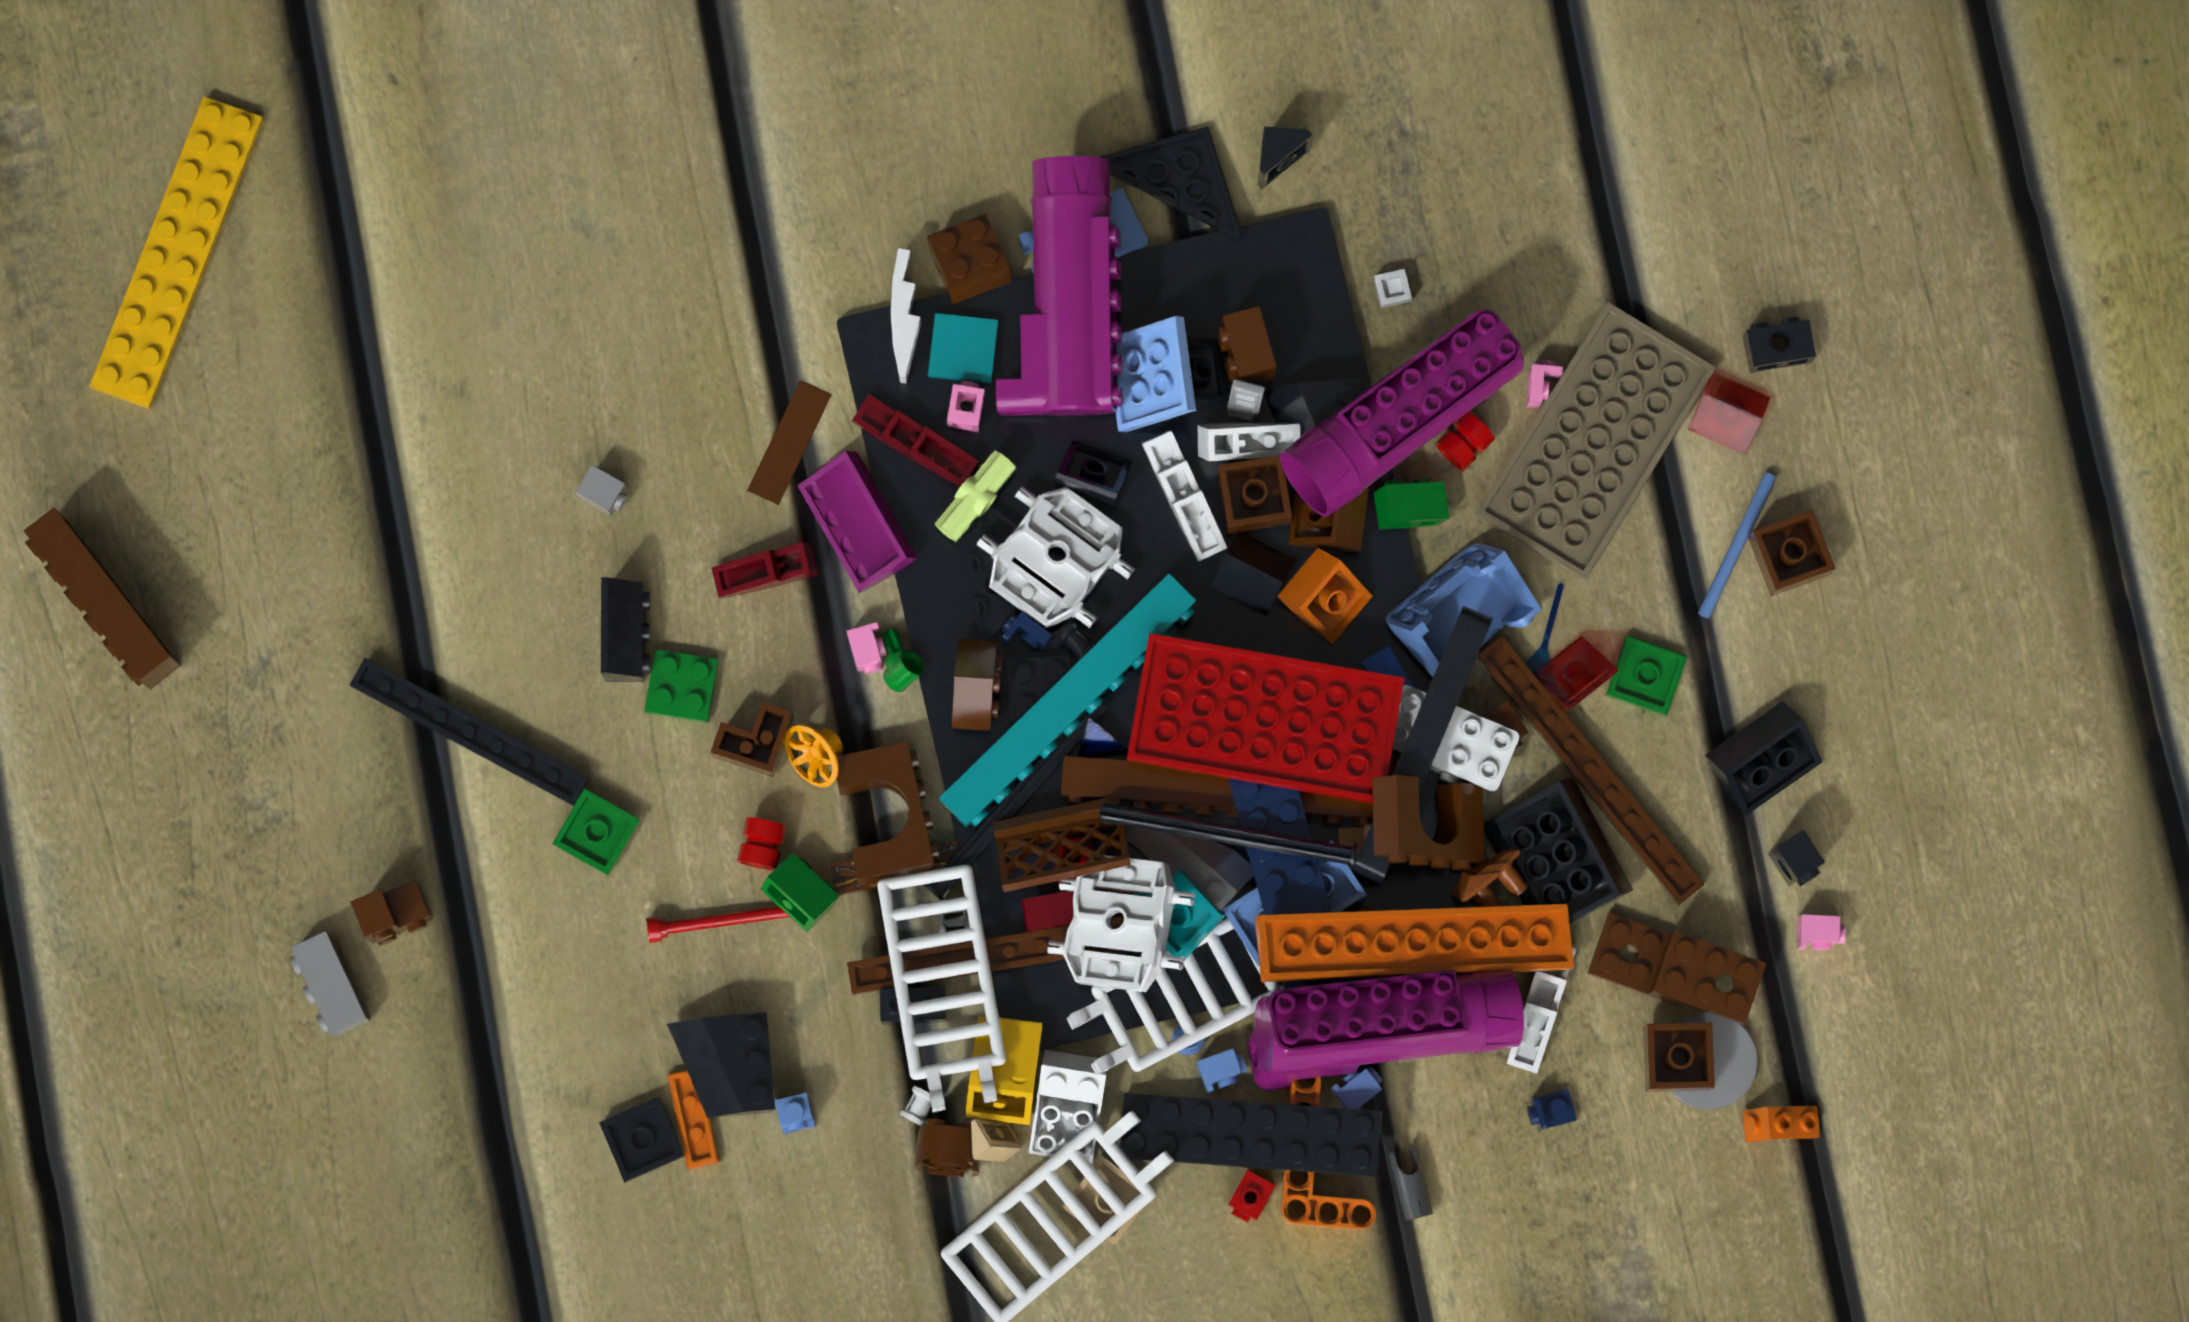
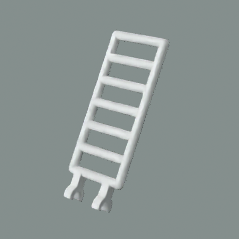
M965 864L880 879L877 887L910 1077L914 1080L927 1078L932 1112L945 1110L940 1076L978 1069L984 1103L997 1101L992 1067L1003 1065L1006 1062V1054L973 868ZM962 879L965 897L894 909L891 890ZM967 909L970 928L903 940L899 939L897 921ZM966 941L973 942L974 960L905 971L902 952ZM978 972L981 991L910 1002L907 984ZM984 1004L987 1021L985 1023L916 1034L913 1015ZM989 1035L992 1054L921 1066L918 1047Z
M1226 918L1218 923L1198 947L1208 943L1240 1006L1226 1013L1223 1012L1191 953L1183 964L1213 1020L1197 1028L1195 1027L1165 968L1162 969L1156 980L1185 1034L1168 1042L1142 992L1126 990L1156 1049L1139 1056L1107 995L1108 992L1115 988L1093 986L1091 992L1096 1002L1071 1013L1066 1019L1073 1030L1103 1014L1121 1048L1094 1060L1090 1064L1096 1076L1126 1060L1134 1071L1139 1072L1255 1013L1257 1001L1261 996L1272 995L1275 991L1284 989L1283 984L1280 985L1279 982H1264L1268 991L1254 999L1251 998L1219 936L1234 929L1229 919ZM1167 949L1165 950L1166 955H1172ZM1250 955V957H1251V959H1252V961H1253L1255 967L1257 968V970H1258V972H1259V974H1260V966H1257V964L1255 963L1254 959H1253L1252 956Z
M1134 1111L1126 1114L1107 1132L1098 1122L1091 1123L941 1250V1257L994 1322H1008L1156 1197V1191L1149 1184V1181L1174 1162V1160L1165 1151L1139 1172L1115 1143L1141 1121ZM1094 1138L1140 1192L1126 1206L1080 1151ZM1069 1159H1071L1115 1213L1102 1226L1097 1223L1055 1172ZM1044 1180L1048 1182L1091 1234L1077 1247L1074 1246L1031 1193ZM1020 1200L1066 1255L1052 1268L1006 1214ZM995 1221L1041 1276L1027 1289L981 1234ZM970 1242L1016 1296L1002 1310L956 1255Z

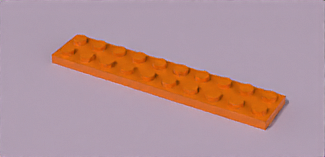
M1567 904L1258 915L1255 917L1261 982L1394 977L1455 970L1456 974L1478 971L1511 970L1512 972L1570 970L1574 968Z

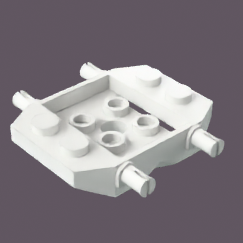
M1022 486L1015 497L1029 506L1030 510L1020 525L1003 544L998 545L985 534L977 543V546L989 553L991 558L994 559L989 587L1045 629L1070 617L1077 618L1090 629L1097 620V617L1082 607L1084 599L1109 568L1114 569L1127 580L1135 571V568L1120 558L1122 527L1067 487L1046 492L1042 495L1039 494L1036 497ZM1052 547L1062 548L1066 553L1065 559L1061 561L1052 560L1048 555L1049 549ZM1016 558L1065 594L1063 599L1012 562V560Z
M1130 858L1131 865L1082 875L1078 876L1077 879L1068 878L1060 880V882L1064 883H1059L1060 890L1074 891V917L1068 927L1065 942L1050 940L1048 945L1052 947H1048V953L1064 955L1075 982L1091 986L1146 992L1162 969H1183L1184 965L1180 963H1184V957L1166 955L1165 950L1173 905L1184 904L1193 906L1195 901L1192 899H1196V895L1194 892L1177 891L1168 864ZM1095 889L1152 895V897L1095 891ZM1116 913H1122L1124 916L1123 924L1119 928L1113 929L1111 927L1112 917ZM1085 946L1142 952V956L1134 957L1086 951L1084 948Z

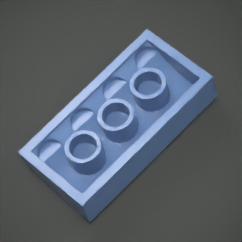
M1317 859L1332 913L1345 912L1367 898V894L1347 864ZM1255 888L1222 910L1255 963L1259 966L1255 917L1264 915L1258 890Z

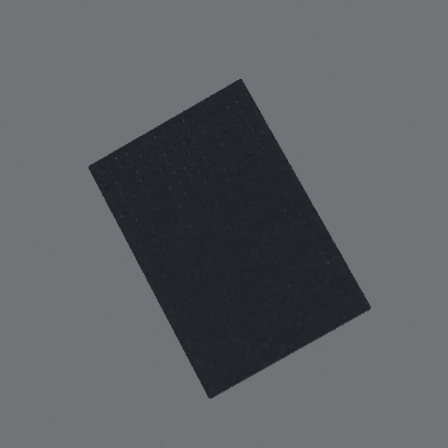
M1318 208L1240 226L1242 232L1241 240H1236L1217 231L1138 249L1117 258L1121 262V280H1116V288L1118 292H1121L1122 309L1121 311H1116V320L1122 326V333L1179 316L1184 317L1186 336L1217 339V327L1221 326L1222 316L1260 306L1276 363L1274 380L1257 384L1263 386L1264 391L1296 382L1359 378L1361 379L1362 393L1371 387L1327 209ZM1034 274L1011 278V283L954 305L948 293L915 300L911 315L921 318V327L906 384L900 383L893 349L891 306L844 316L837 320V328L856 410L858 411L868 394H870L894 411H900L922 427H928L978 460L977 465L969 476H974L994 451L1003 454L1016 466V470L996 493L997 497L992 505L1019 525L1029 512L1030 507L1016 498V493L1020 491L1022 486L1036 497L1039 494L1042 495L1043 493L1060 489L1056 487V475L1072 440L1132 461L1116 507L1079 494L1077 495L1122 527L1120 558L1135 568V571L1127 580L1117 571L1109 568L1082 602V607L1097 617L1092 627L1089 629L1075 617H1070L1048 627L1045 630L1052 635L1053 640L1046 649H1043L1040 645L1036 649L1030 646L1021 638L1023 632L1020 630L1012 641L1006 644L1002 639L1005 633L1001 630L993 640L997 641V654L1003 655L999 693L993 692V699H999L998 719L992 718L990 731L952 728L958 641L959 639H979L965 533L955 542L945 536L935 526V523L954 501V496L959 487L861 429L872 479L918 557L914 562L895 573V578L912 651L922 659L925 666L924 672L919 676V681L945 792L1015 724L1009 723L1006 659L1070 656L1072 669L1077 664V657L1064 644L1059 645L1057 640L1073 623L1078 622L1081 631L1092 641L1099 642L1168 574L1196 600L1195 605L1192 607L1195 613L1183 625L1177 621L1169 629L1172 633L1170 637L1363 671L1365 669L1361 665L1362 661L1389 646L1414 688L1427 693L1433 677L1393 633L1386 622L1388 614L1421 586L1407 528L1379 530L1374 492L1383 487L1384 482L1395 479L1392 469L1367 487L1369 492L1361 551L1334 552L1323 550L1341 560L1373 596L1332 645L1294 615L1278 596L1266 617L1210 588L1225 553L1238 534L1227 533L1217 474L1218 465L1253 460L1207 461L1198 456L1197 425L1252 423L1227 416L1226 412L1229 401L1196 406V411L1129 432H1118L1116 413L1087 416L1000 415L996 404V379H1021L1020 315H1034ZM935 313L998 320L992 383L974 382L980 385L979 388L985 389L979 432L947 427L953 384L961 385L962 381L928 377ZM1227 351L1222 352L1229 400L1233 381L1229 382L1225 364L1227 363L1226 357L1228 355ZM1263 394L1258 419L1255 423H1276L1270 404L1267 402L1265 394ZM969 402L961 405L962 411L969 412L973 408V405ZM1168 430L1172 431L1227 546V549L1201 561H1198L1141 444ZM1285 474L1292 513L1295 489ZM1291 524L1243 532L1296 560L1280 592L1316 550L1288 544ZM1051 548L1053 551L1059 554V557L1055 561H1061L1065 559L1066 553L1062 548ZM1043 578L1039 581L1062 599L1065 594ZM1017 609L1013 615L1017 618L1022 611ZM1144 663L1137 670L1131 666L1123 674L1127 678L1125 682L1114 692L1109 688L1101 696L1104 700L1103 703L1107 706V711L1096 723L1127 749H1129ZM1095 730V732H1097V734H1094V735L1100 736V735H1098V733H1101V732ZM1082 739L1067 756L1078 757ZM1392 749V755L1400 757L1401 753ZM1128 750L1089 758L1127 761ZM1041 755L1031 764L1032 766L1041 757ZM1063 761L1013 818L1071 805L1067 804V799L1061 798ZM1429 770L1419 794V813L1422 826L1428 837L1432 840L1438 825L1437 786L1448 785V783L1439 779V773ZM1017 778L1009 788L1012 790L1020 780ZM995 800L985 809L989 813L987 817L998 806ZM1121 803L1123 807L1131 808V804ZM1150 805V810H1146L1241 827L1238 817L1227 816V811L1215 810L1214 815L1196 814L1195 808H1183L1182 812L1178 813L1163 811V806ZM950 812L958 849H960L983 821L976 827L971 823L966 828ZM1311 817V822H1307L1312 840L1327 843L1333 841L1334 844H1339L1338 828L1362 827L1356 825V820H1343V824L1337 825L1324 823V818ZM1117 828L1101 831L1100 833L1110 837ZM996 837L970 865L973 868L985 939L1026 933L1021 900L1067 891L1060 890L1059 881L1004 892L1001 882ZM1094 839L1092 841V844L1096 848V851L1103 844V842ZM1484 841V858L1487 860L1489 858ZM1054 842L1040 844L1038 847L1047 850ZM1128 842L1131 859L1148 860ZM1217 842L1235 850L1250 864L1245 846ZM1111 847L1105 856H1121L1122 852ZM1023 848L1007 851L1006 853L1015 857ZM1031 852L1023 861L1033 865L1040 856ZM1408 859L1405 863H1390L1382 884L1353 872L1367 894V898L1356 906H1368L1371 911L1480 907L1473 897L1466 902H1462L1452 896L1453 888L1462 873L1467 871L1453 870L1452 864H1450V867L1433 868L1431 867V862L1428 865H1409ZM1048 861L1040 870L1044 872L1051 871L1055 868V863ZM1479 863L1472 864V869ZM1017 867L1009 875V879L1022 877L1026 871ZM1254 877L1230 904L1257 888ZM1492 881L1488 886L1499 900L1495 882ZM1235 929L1219 936L1251 998L1254 999L1267 992L1268 989L1265 983L1261 982V976ZM1208 943L1197 947L1192 954L1220 1007L1240 1004ZM1126 950L1109 952L1110 954L1134 957L1142 956V952ZM1066 960L991 972L999 1017L1042 1022L1040 1050L1113 1033L1103 1014L1073 1030L1071 1029L1066 1018L1071 1013L1096 1002L1091 992L1093 986L1075 982ZM1185 966L1182 970L1165 968L1189 1015L1208 1011ZM1155 979L1146 992H1142L1157 1022L1176 1019ZM1114 989L1107 993L1126 1030L1145 1026L1126 990Z

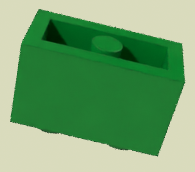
M1419 478L1414 480L1413 483L1403 484L1402 479H1394L1384 482V486L1374 492L1379 530L1433 527L1450 519L1444 481L1432 482V478Z
M793 852L767 876L760 889L806 932L811 930L833 908L839 898L834 887L828 881L822 880L816 875L809 863L802 858H798Z

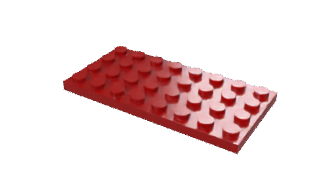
M1149 633L1127 761L1373 804L1372 778L1388 776L1404 678Z

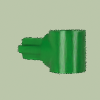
M891 628L881 634L889 656L885 660L887 668L883 672V679L892 690L904 692L924 672L925 666L917 654L904 649L898 631Z

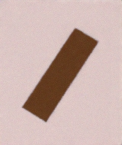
M802 381L799 382L747 491L779 505L831 397L830 394Z

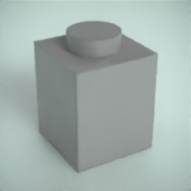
M591 465L576 490L578 498L609 516H612L615 510L620 511L628 499L625 483Z

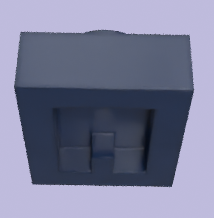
M1023 612L1017 618L1012 615L1002 628V631L1005 633L1002 639L1006 644L1012 641L1019 630L1023 632L1021 638L1035 649L1038 645L1046 649L1053 640L1052 635Z
M1568 1089L1540 1097H1533L1530 1099L1531 1106H1527L1531 1125L1537 1124L1538 1131L1577 1121Z

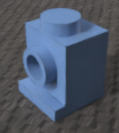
M1233 1048L1196 1062L1207 1094L1214 1091L1212 1085L1218 1084L1220 1089L1237 1083V1076L1248 1072L1242 1054L1236 1055Z
M1369 1066L1361 1073L1356 1070L1355 1073H1350L1341 1081L1345 1086L1342 1088L1335 1084L1330 1089L1345 1109H1359L1382 1090L1379 1085L1382 1079Z
M807 1093L774 1100L780 1126L784 1134L815 1127Z

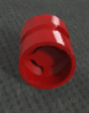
M1470 412L1454 423V431L1447 430L1435 442L1439 452L1454 467L1463 472L1476 460V452L1483 453L1495 441L1494 435L1487 426Z
M746 817L743 836L747 840L740 844L737 862L750 867L774 871L779 865L781 856L777 846L783 844L787 826L770 820Z

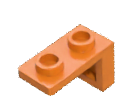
M1779 1106L1743 1110L1745 1143L1779 1139L1819 1138L1817 1106Z

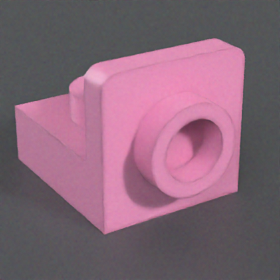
M1549 360L1537 361V364L1531 365L1528 372L1526 408L1539 409L1542 400L1548 399L1549 381H1544V378L1560 379L1563 374L1562 366H1556V362Z

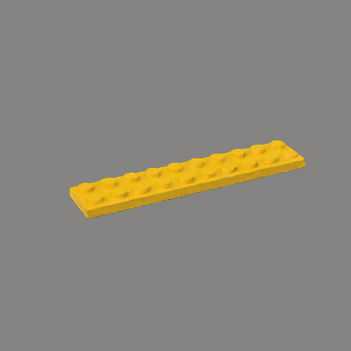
M203 96L89 385L91 389L151 410L264 119L262 116Z

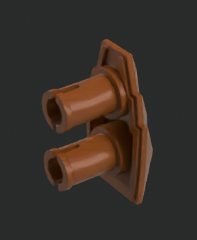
M1515 847L1502 850L1494 857L1479 863L1473 869L1464 871L1451 892L1452 896L1462 902H1466L1473 897L1480 907L1503 906L1488 886L1497 877L1508 890L1511 897L1520 895L1528 887V884L1513 866V860L1519 855L1520 851Z

